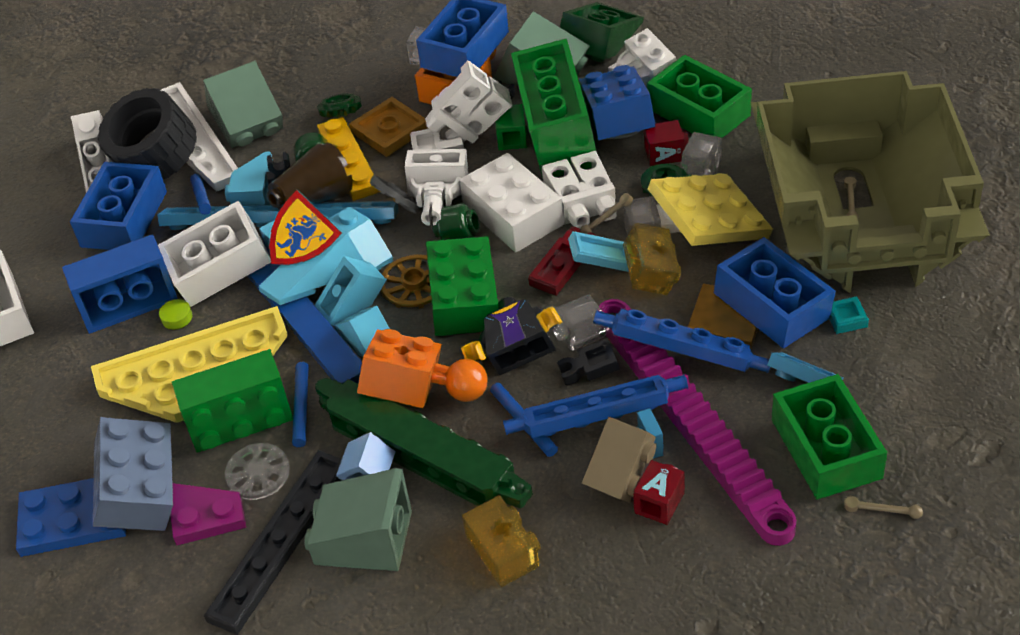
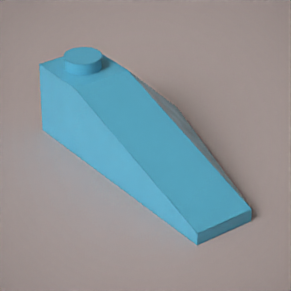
M349 206L329 218L342 232L340 237L320 255L307 261L290 265L281 264L259 286V291L277 304L282 305L315 294L316 288L327 285L343 256L371 262L377 270L391 263L393 256L372 221Z

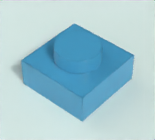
M651 409L637 412V428L656 436L654 441L656 443V452L653 459L663 456V433Z

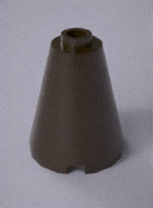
M319 143L269 184L268 200L273 207H277L280 210L296 190L304 195L312 204L341 199L349 195L352 190V175L347 176L344 169L348 163L335 146L330 143Z

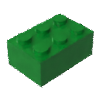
M683 55L647 82V90L650 93L653 113L668 121L678 120L681 128L713 145L751 116L752 88L687 55Z
M489 237L426 241L435 336L482 332L485 329L484 318L498 310Z
M271 349L172 381L179 409L196 453L293 420Z
M839 374L773 394L771 420L816 500L883 479L888 452Z

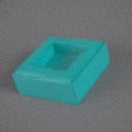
M857 296L833 301L829 320L836 334L868 327L869 318Z

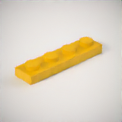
M344 117L330 119L327 122L317 124L318 133L335 146L348 163L344 169L347 176L352 175L353 184L349 194L352 200L355 201L379 193L380 190L369 183L374 174Z

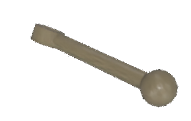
M846 177L844 179V187L848 191L849 208L846 216L856 215L858 219L854 203V188L856 187L857 180L854 177Z
M628 193L623 194L619 202L591 224L583 225L580 233H592L595 227L621 207L629 206L633 202V197Z
M849 496L844 501V508L849 512L867 509L907 514L913 519H919L923 515V510L919 505L902 507L861 502L854 496Z

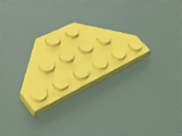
M278 306L93 365L91 369L97 392L101 398L178 423L184 421L179 409L172 381L271 349L274 356L288 335Z

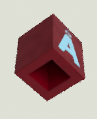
M678 120L656 123V127L644 129V149L650 167L658 164L685 161V149L689 148V138L687 131L681 130Z
M651 460L633 492L634 513L668 525L685 493V471L679 470L670 464H662Z

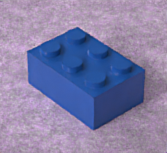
M451 0L416 40L420 68L454 77L460 75V68L467 60L480 68L509 33L506 5L489 0Z
M621 65L615 67L611 72H592L587 74L585 78L579 79L589 120L598 140L656 127L650 93L634 66Z
M104 161L70 220L80 247L110 250L144 237L167 193L158 166Z
M153 234L62 267L72 296L89 334L162 307L168 301L178 299Z
M765 237L717 265L714 286L715 295L783 349L830 319L836 292Z

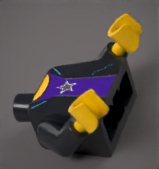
M505 297L498 302L499 310L488 314L484 318L485 329L481 332L478 341L470 342L461 347L465 359L482 361L489 358L500 376L556 351V347L547 332L563 322L553 306L546 309L540 306L531 307L526 299L516 302L512 297Z

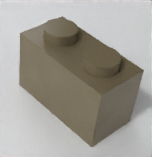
M608 416L582 484L630 503L632 497H634L633 492L641 479L645 464L650 463L656 452V443H654L656 436Z

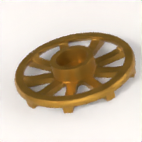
M427 255L405 256L388 265L382 275L387 279V282L400 283V285L386 289L384 284L381 289L382 296L398 308L419 307L420 309L424 308V305L431 303V295L422 299L420 293L421 291L430 293V286H428L429 278H427L428 270L424 271L421 268L422 260H427ZM416 260L415 267L406 269L402 264L405 261ZM396 266L402 274L401 277H394L388 275V272ZM405 290L399 299L391 295ZM411 293H415L417 300L407 301L406 299Z

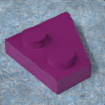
M172 483L173 507L170 515L173 538L176 545L247 528L243 502L239 492Z

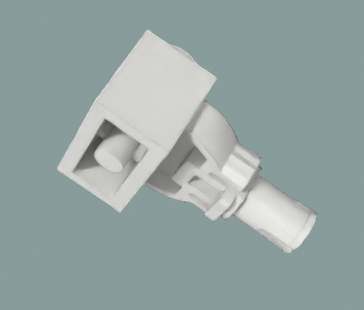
M647 28L624 41L626 50L620 54L615 64L608 67V70L611 72L615 67L621 65L634 66L643 83L647 86L648 81L677 60L668 48Z
M466 149L407 150L404 166L408 196L416 198L418 207H422L424 200L421 220L425 225H430L431 217H433V225H436L441 220L440 212L441 208L444 207V200H446L447 207L451 205L454 198L462 195L459 179L469 174Z

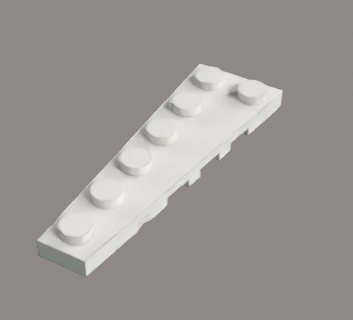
M179 82L161 89V91L168 93L196 128L197 141L194 146L195 149L186 163L216 192L224 189L225 185L230 182L232 172L238 169V167L181 83Z

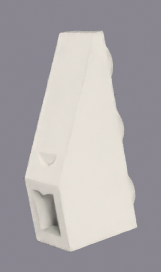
M99 110L71 116L86 193L104 161L112 162L99 146L98 129L103 121Z

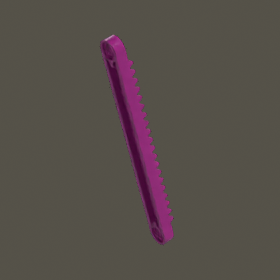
M618 299L606 300L597 308L598 311L608 314L612 312L619 313L621 309L631 310L624 301ZM599 325V328L639 379L660 375L666 380L683 375L680 365H675L674 358L668 356L666 349L614 335L612 328ZM685 374L688 389L669 393L668 404L660 405V407L759 536L771 545L782 546L788 544L793 540L796 533V516L782 499L780 490L774 489L772 480L770 478L766 479L764 470L762 468L758 469L756 460L754 458L750 459L748 450L746 448L742 449L740 440L734 439L732 430L726 429L724 420H719L716 410H711L710 403L704 401L702 393L697 392L695 384H690L688 375ZM778 519L784 521L788 527L782 531H774L767 524L771 520Z

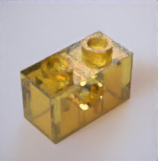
M635 222L623 243L632 289L668 295L673 285L679 281L681 276V267L677 262L675 244L672 242L670 230Z
M500 495L462 514L467 539L500 587L539 567L538 551L541 550L538 539L531 530L525 531L516 508L513 505L508 507Z

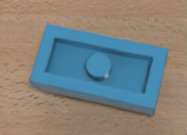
M783 352L771 353L767 366L777 369L775 373L777 376L789 381H795L798 378L810 383L836 375Z

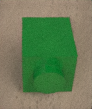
M515 104L495 121L499 151L527 148L523 104Z

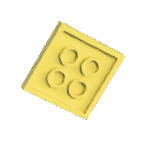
M728 174L651 179L649 183V192L691 246L759 240L763 237L769 239L773 228Z

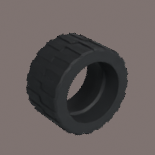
M157 88L135 90L120 98L104 115L98 129L99 146L112 162L158 166L164 180L178 172L186 164L195 149L194 146L197 141L196 128L191 120L168 93ZM155 130L148 138L141 142L147 134Z

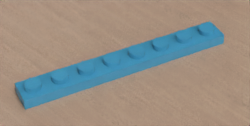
M394 201L313 204L328 218L350 206L370 220H373L375 224L390 223L391 219H395L399 213L398 204ZM242 205L252 222L256 223V227H263L274 221L280 211L272 205ZM211 206V212L207 215L201 214L198 207L165 208L158 214L159 226H169L170 230L185 229L187 225H195L227 206Z

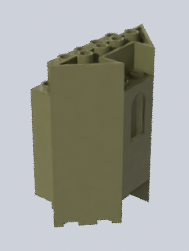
M900 71L784 83L783 99L750 102L789 254L797 260L802 258L811 264L814 271L828 280L833 278L841 283L842 288L850 294L853 271L908 266L914 285L917 287L925 281L924 275L935 267L944 268L962 255L961 249L972 241L980 242L990 235L979 209L984 182L944 83L912 86L908 72ZM840 171H856L864 178L872 206L855 208V211L858 213V219L856 215L846 216L849 209H843L834 176Z

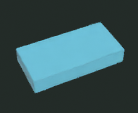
M572 231L568 238L573 261L626 272H630L634 266L628 242Z

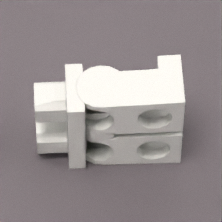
M467 60L460 68V75L448 87H445L439 96H436L431 101L433 110L425 120L427 127L435 133H438L445 125L448 126L450 129L445 133L447 140L462 137L463 142L468 140L473 144L478 139V135L487 130L512 106L509 90L491 76L488 77L484 71Z
M596 150L571 157V165L567 159L542 165L543 183L562 198L564 224L571 223L573 226L581 229L583 225L590 224V217L601 216L616 204L615 187L611 183ZM584 162H592V169L585 170L580 165ZM556 170H564V177L556 178L552 176V173ZM616 212L604 221L615 219L617 217Z

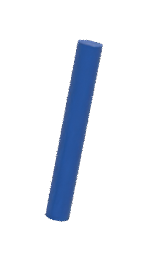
M193 174L190 177L199 211L201 214L207 215L211 212V205L202 178L199 174Z
M299 362L295 367L292 444L295 447H303L306 444L309 365L305 362Z
M501 383L493 384L490 388L493 396L513 418L522 417L524 409ZM527 429L524 430L547 457L556 454L558 447L548 436L532 438Z

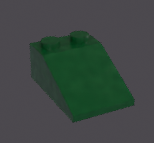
M596 2L563 12L560 28L589 45L585 54H588L591 60L604 62L605 59L616 56L625 45L624 41L629 39L643 23L644 17Z

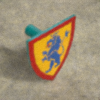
M298 190L285 202L272 226L269 244L271 264L290 265L312 259L323 253L342 234Z

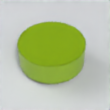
M181 299L168 301L159 310V317L163 326L172 330L185 327L190 323L193 316L189 304Z

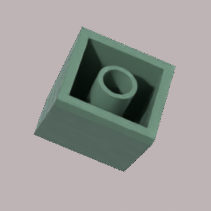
M533 11L509 43L493 79L502 81V83L519 86L511 53L566 38L575 69L580 73L588 60L584 55L589 45Z
M256 61L203 80L208 110L231 148L246 146L254 139L262 136H272L280 129H283L282 113Z
M394 468L323 485L320 499H315L314 522L312 528H308L305 534V549L309 550L314 565L399 571L412 513L403 470Z

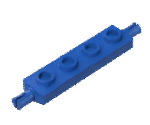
M621 309L616 316L596 310L593 324L612 328L614 335L744 372L749 367L766 373L770 370V366H767L769 359L753 355L750 345L745 344L738 338H723L713 335L703 328L692 329L684 327L671 319H656L634 309Z
M685 374L666 380L660 375H655L526 408L522 417L504 420L503 424L506 435L527 429L532 438L551 436L558 431L574 427H586L590 423L608 419V416L618 419L625 414L649 408L653 410L657 406L668 404L669 393L688 389V382Z

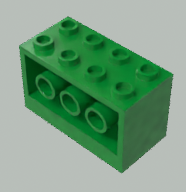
M567 38L511 53L541 176L542 165L567 159L571 165V157L595 151L596 147L590 120ZM584 162L580 167L585 170L592 168V162ZM556 170L552 173V176H563L564 170Z

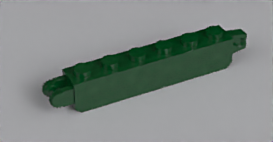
M327 377L315 383L316 392L320 396L319 404L323 410L326 409L329 412L333 430L352 440L371 432L395 451L393 462L483 510L496 509L501 502L521 509L533 495L532 486L514 473L513 463L506 456L494 454L483 448L475 440H467L455 434L449 427L445 425L440 426L428 420L420 412H412L400 406L397 402L357 393L358 384L349 379L342 384Z

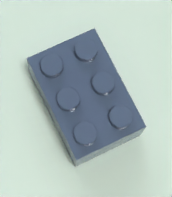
M100 417L94 442L93 527L165 531L173 507L171 424Z

